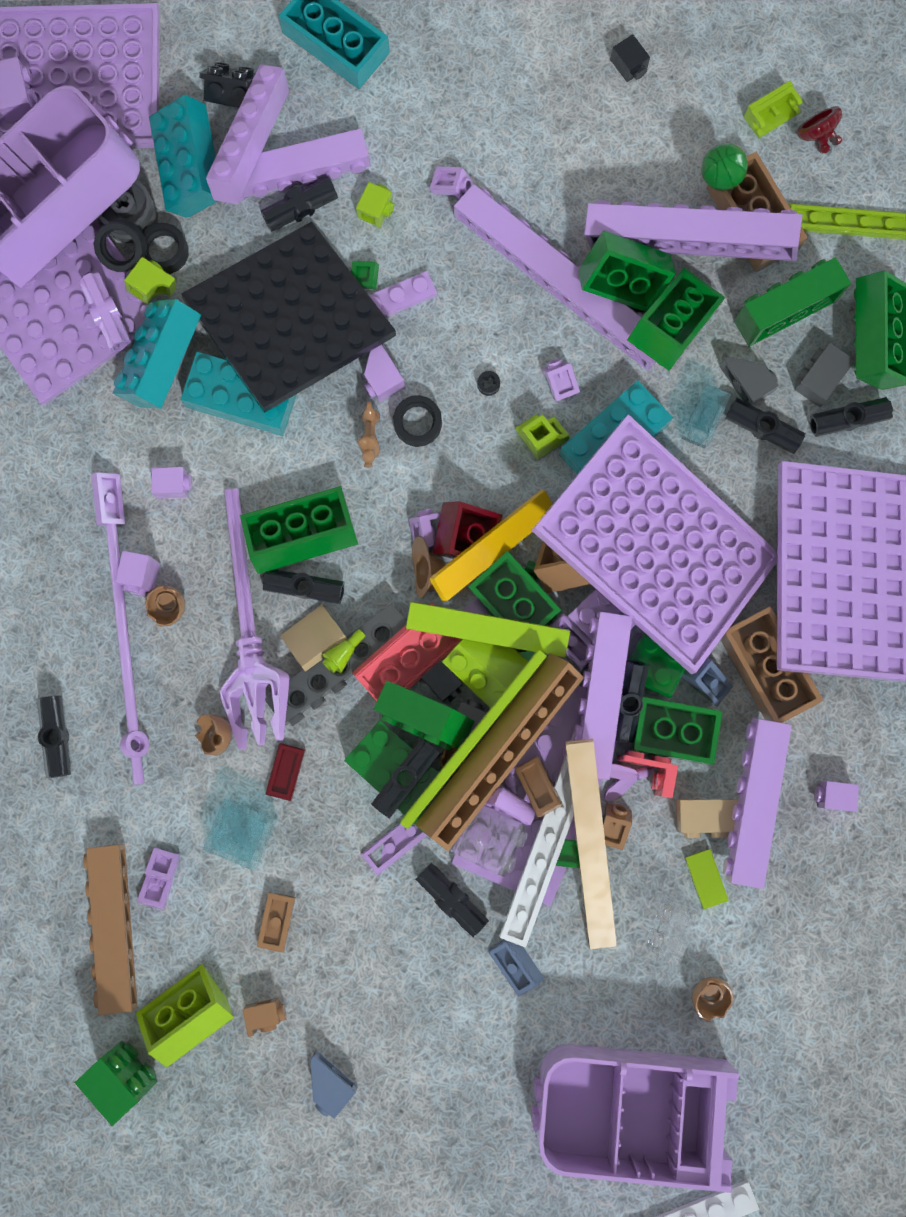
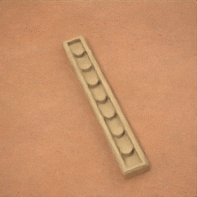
M593 738L567 741L565 746L590 949L615 947L617 943Z

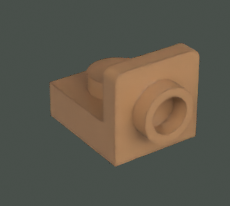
M606 804L603 819L605 845L623 850L632 826V811L620 804Z

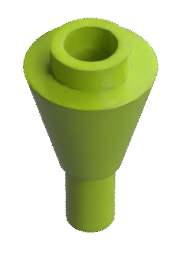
M358 629L347 641L345 640L323 653L322 656L325 660L322 663L332 673H335V671L342 673L355 650L354 648L366 637L365 634Z

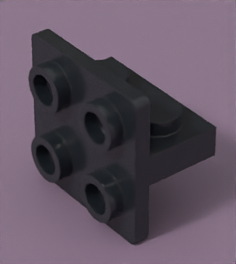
M215 62L214 66H207V69L199 72V78L204 79L203 101L239 108L256 74L254 69L249 67H239V70L231 69L229 64Z

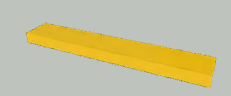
M545 490L537 492L429 578L442 601H448L495 563L504 553L511 550L533 532L531 531L552 506V502Z

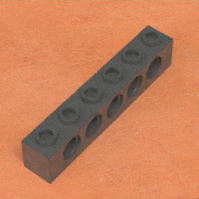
M393 603L358 628L366 636L359 644H366L369 647V652L365 657L360 658L355 655L354 650L347 662L348 667L344 673H332L322 663L325 660L323 658L306 672L303 669L289 680L285 725L290 723L294 726L305 717L303 712L310 707L313 710L317 709L326 702L324 697L331 691L336 694L346 687L347 683L345 681L353 675L352 672L407 624ZM381 628H386L390 631V636L386 641H378L376 639V632ZM358 629L348 635L347 638L349 639ZM322 675L326 678V685L324 688L316 690L313 687V680L315 677ZM302 691L305 695V700L303 704L295 706L292 703V696L295 692ZM271 693L269 696L265 698V701L274 712L273 697Z

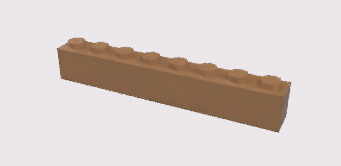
M550 653L415 825L446 851H449L584 677L568 661Z

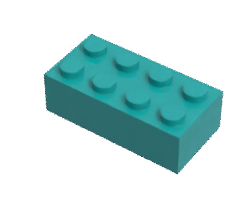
M291 0L278 16L282 33L357 89L364 85L390 54L388 36L339 0Z
M184 94L150 115L149 121L165 210L187 218L218 201L213 200L206 180L216 158L206 104Z
M177 299L152 301L146 307L144 312L145 319L142 326L135 332L133 347L125 355L123 370L115 378V388L112 394L137 407L162 408L200 320V313Z
M196 352L180 400L186 408L284 436L297 394L264 413L227 360Z
M637 380L563 445L559 456L578 474L628 414L654 438L670 424L673 417Z

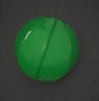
M722 143L716 145L706 153L702 160L701 172L703 180L709 187L718 191L734 189L743 181L747 174L748 162L746 155L740 147L734 144Z

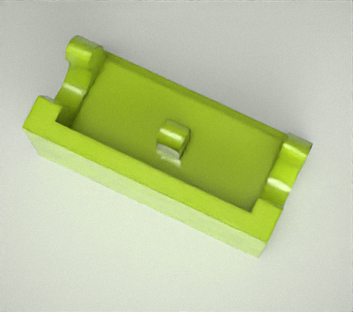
M790 80L748 106L744 119L758 138L763 137L800 114L801 111L798 106L803 102Z

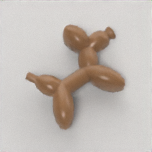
M367 402L366 408L361 415V419L365 423V435L359 437L358 446L362 452V460L365 462L364 467L371 468L373 467L372 462L380 452L379 442L375 437V424L380 420V413L372 407L371 402Z

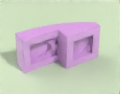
M157 848L153 849L145 870L146 877L137 899L139 904L164 911L180 855Z

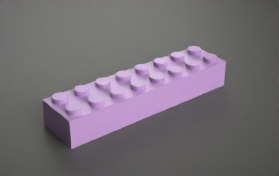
M599 200L595 204L588 203L584 235L590 248L594 246L604 230L669 254L797 261L802 214H797L794 210L770 213L768 209L762 208L754 209L753 212L743 211V209L738 207H729L727 210H716L713 206L689 209V206L683 204L674 205L673 208L663 207V205L658 203H649L647 206H637L634 202H622L621 205H611L609 201Z

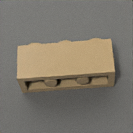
M676 799L677 832L684 833V838H701L700 833H711L712 838H727V833L734 830L735 820L732 819L734 804H738L739 799Z

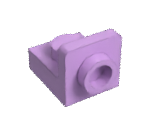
M436 166L429 190L435 195H454L460 200L472 186V179L462 167Z
M556 359L548 362L547 367L541 370L542 374L547 377L555 401L580 392L571 363Z
M432 509L417 511L418 517L408 518L413 541L417 536H421L426 541L427 547L434 546L435 531L431 526L430 520L440 518L441 512L433 513Z

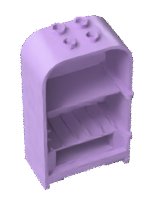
M61 86L49 92L0 137V272L20 288L127 191L136 181L140 171V162L130 148L133 144L122 131L119 134L117 133L120 130L118 125L109 115L106 118L103 117L107 113L96 101L91 104L73 86Z
M574 1044L558 1045L546 1054L541 1064L540 1076L534 1077L533 1094L535 1095L537 1106L532 1105L531 1123H533V1131H536L540 1155L549 1169L556 1174L567 1177L732 1193V1159L724 1149L726 1103L727 1100L736 1101L739 1072L725 1059Z

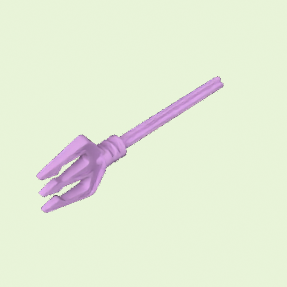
M234 488L226 489L224 493L241 638L236 641V647H239L237 656H240V659L238 660V668L234 670L222 686L220 696L238 749L246 750L248 728L242 724L240 695L243 693L245 695L252 717L251 728L258 745H264L267 727L264 719L265 694L267 685H271L275 713L270 723L276 740L282 741L285 731L289 676L286 672L266 664L265 659L261 657L264 654V650L260 649L263 641L255 633L244 532L240 519L242 514L239 489Z

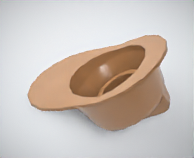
M417 536L412 545L415 587L417 596L424 598L427 592L436 591L429 578L446 564L438 555L429 553L424 538Z

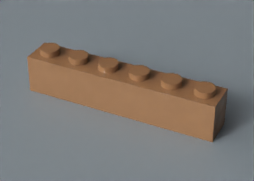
M125 844L87 848V854H84L83 864L85 870H88L89 880L86 881L85 891L86 896L90 897L91 907L88 909L87 919L89 925H92L93 936H90L89 946L90 951L94 952L95 961L91 969L92 978L96 980L97 988L93 997L94 1006L98 1008V1015L132 1012L138 1005Z

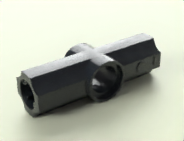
M326 177L304 189L303 187H295L285 194L284 199L261 210V214L269 230L273 232L295 220L296 222H301L302 218L307 215L311 217L316 209L338 199V195L331 180Z
M737 397L725 419L752 432L753 436L757 439L767 440L792 454L796 453L806 434L781 421L774 412H764ZM760 421L767 422L770 430H764L760 426Z
M887 397L862 403L852 402L845 407L812 414L810 416V427L815 437L844 430L852 431L857 427L887 421L893 418L892 403ZM848 412L855 416V422L848 419Z
M276 569L264 573L263 591L341 604L344 595V581ZM308 580L310 583L309 589L305 592H299V583Z
M626 660L615 741L618 743H634L639 714L643 709L642 699L649 664L639 660ZM626 698H636V701L633 705H623V702Z
M48 696L36 699L40 725L38 741L43 750L46 778L71 775L67 745L69 733L65 728L62 696ZM53 730H56L58 740L52 744L49 735Z
M421 738L400 767L395 770L393 776L371 805L390 819L412 789L416 787L418 781L440 752ZM408 770L413 775V782L409 786H402L399 783L398 776L402 771Z
M432 862L415 879L435 899L434 902L447 916L453 917L472 937L477 935L489 922V919L469 900L470 897L463 893L454 881L451 882Z

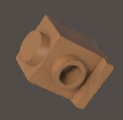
M278 998L247 1004L242 1009L248 1037L254 1036L257 1029H260L261 1032L272 1031L277 1028L276 1025L280 1024L281 1021L287 1020L285 1005L279 1004Z

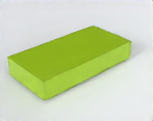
M711 849L684 857L702 909L729 901Z

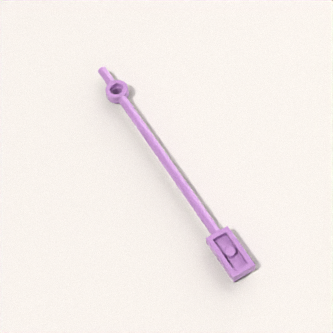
M96 472L91 475L96 523L98 526H106L128 733L121 739L120 748L126 757L131 758L133 785L144 784L142 756L149 749V740L138 728L124 590L122 585L115 582L120 564L117 526L125 524L120 474ZM131 741L134 743V748H133V749L131 748V745H130Z

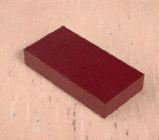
M279 743L265 795L292 801L306 749Z

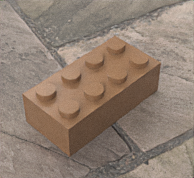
M757 151L746 156L748 162L747 174L737 187L727 191H718L708 185L706 187L719 210H727L729 207H738L747 212H753L754 209L759 208L768 209L770 213H781L783 210H791ZM802 227L798 250H800L808 238ZM748 258L755 272L779 261Z
M771 606L730 627L721 638L722 644L765 720L783 723L824 701L808 673L777 670V617Z

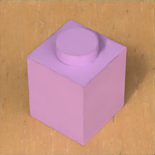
M183 467L151 468L152 494L157 499L188 497V490H192V477L188 475V472Z
M820 781V785L816 786L814 792L815 802H818V808L857 812L859 785Z

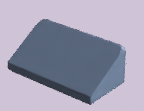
M504 939L488 950V953L518 997L537 987L544 979L523 946Z

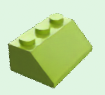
M463 639L442 663L491 708L528 661L516 648Z
M203 964L136 1012L148 1054L166 1068L234 1018L228 1000Z

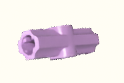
M99 272L84 275L79 281L80 287L90 305L88 306L89 312L97 327L101 329L109 349L113 352L128 348L132 342L121 320L123 318L114 298L110 296Z

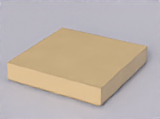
M320 605L280 635L305 672L323 659V653L348 640L323 605Z

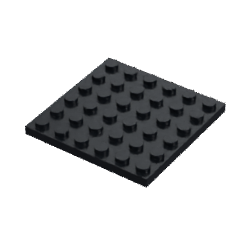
M312 221L181 293L186 305L201 314L199 323L264 413L396 336L394 327Z

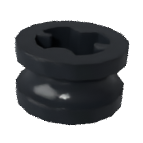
M485 371L480 374L477 380L479 392L486 396L496 394L500 388L499 376L493 371ZM494 379L493 384H496L495 387L484 388L483 380Z

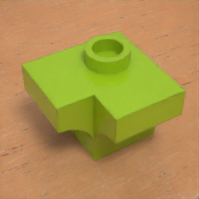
M143 257L124 280L126 291L147 305L158 295L163 294L171 297L176 290L175 278L164 272L157 262L153 260L149 262Z
M535 414L515 428L522 441L537 460L569 440V434L555 416L546 419L543 414L541 416Z

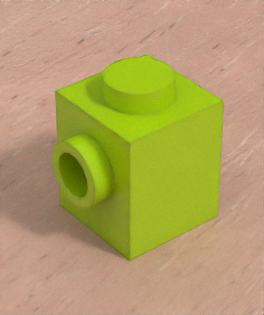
M368 182L356 207L357 218L380 228L385 217L389 218L394 210L395 203H393L392 192L382 184L375 185Z

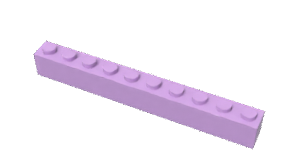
M473 184L454 205V216L644 369L649 371L656 361L627 341L639 320L643 317L641 313H635L627 305L583 291L578 273L581 266L573 264L565 252L557 251L553 248L546 237L533 232L526 221L523 219L518 220L514 217L506 205L498 204L494 201L490 193L484 188L479 189Z

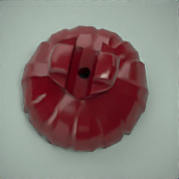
M833 106L812 116L796 131L798 137L803 141H817L819 144L818 150L821 154L829 152L831 147L828 144V140L833 145H839L842 142V137L834 131L842 118L841 108Z

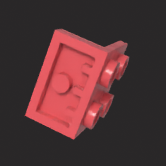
M625 751V755H618L617 761L659 769L658 774H653L651 789L655 790L654 795L673 798L678 765L671 764L672 759L651 756V760L644 759V753Z

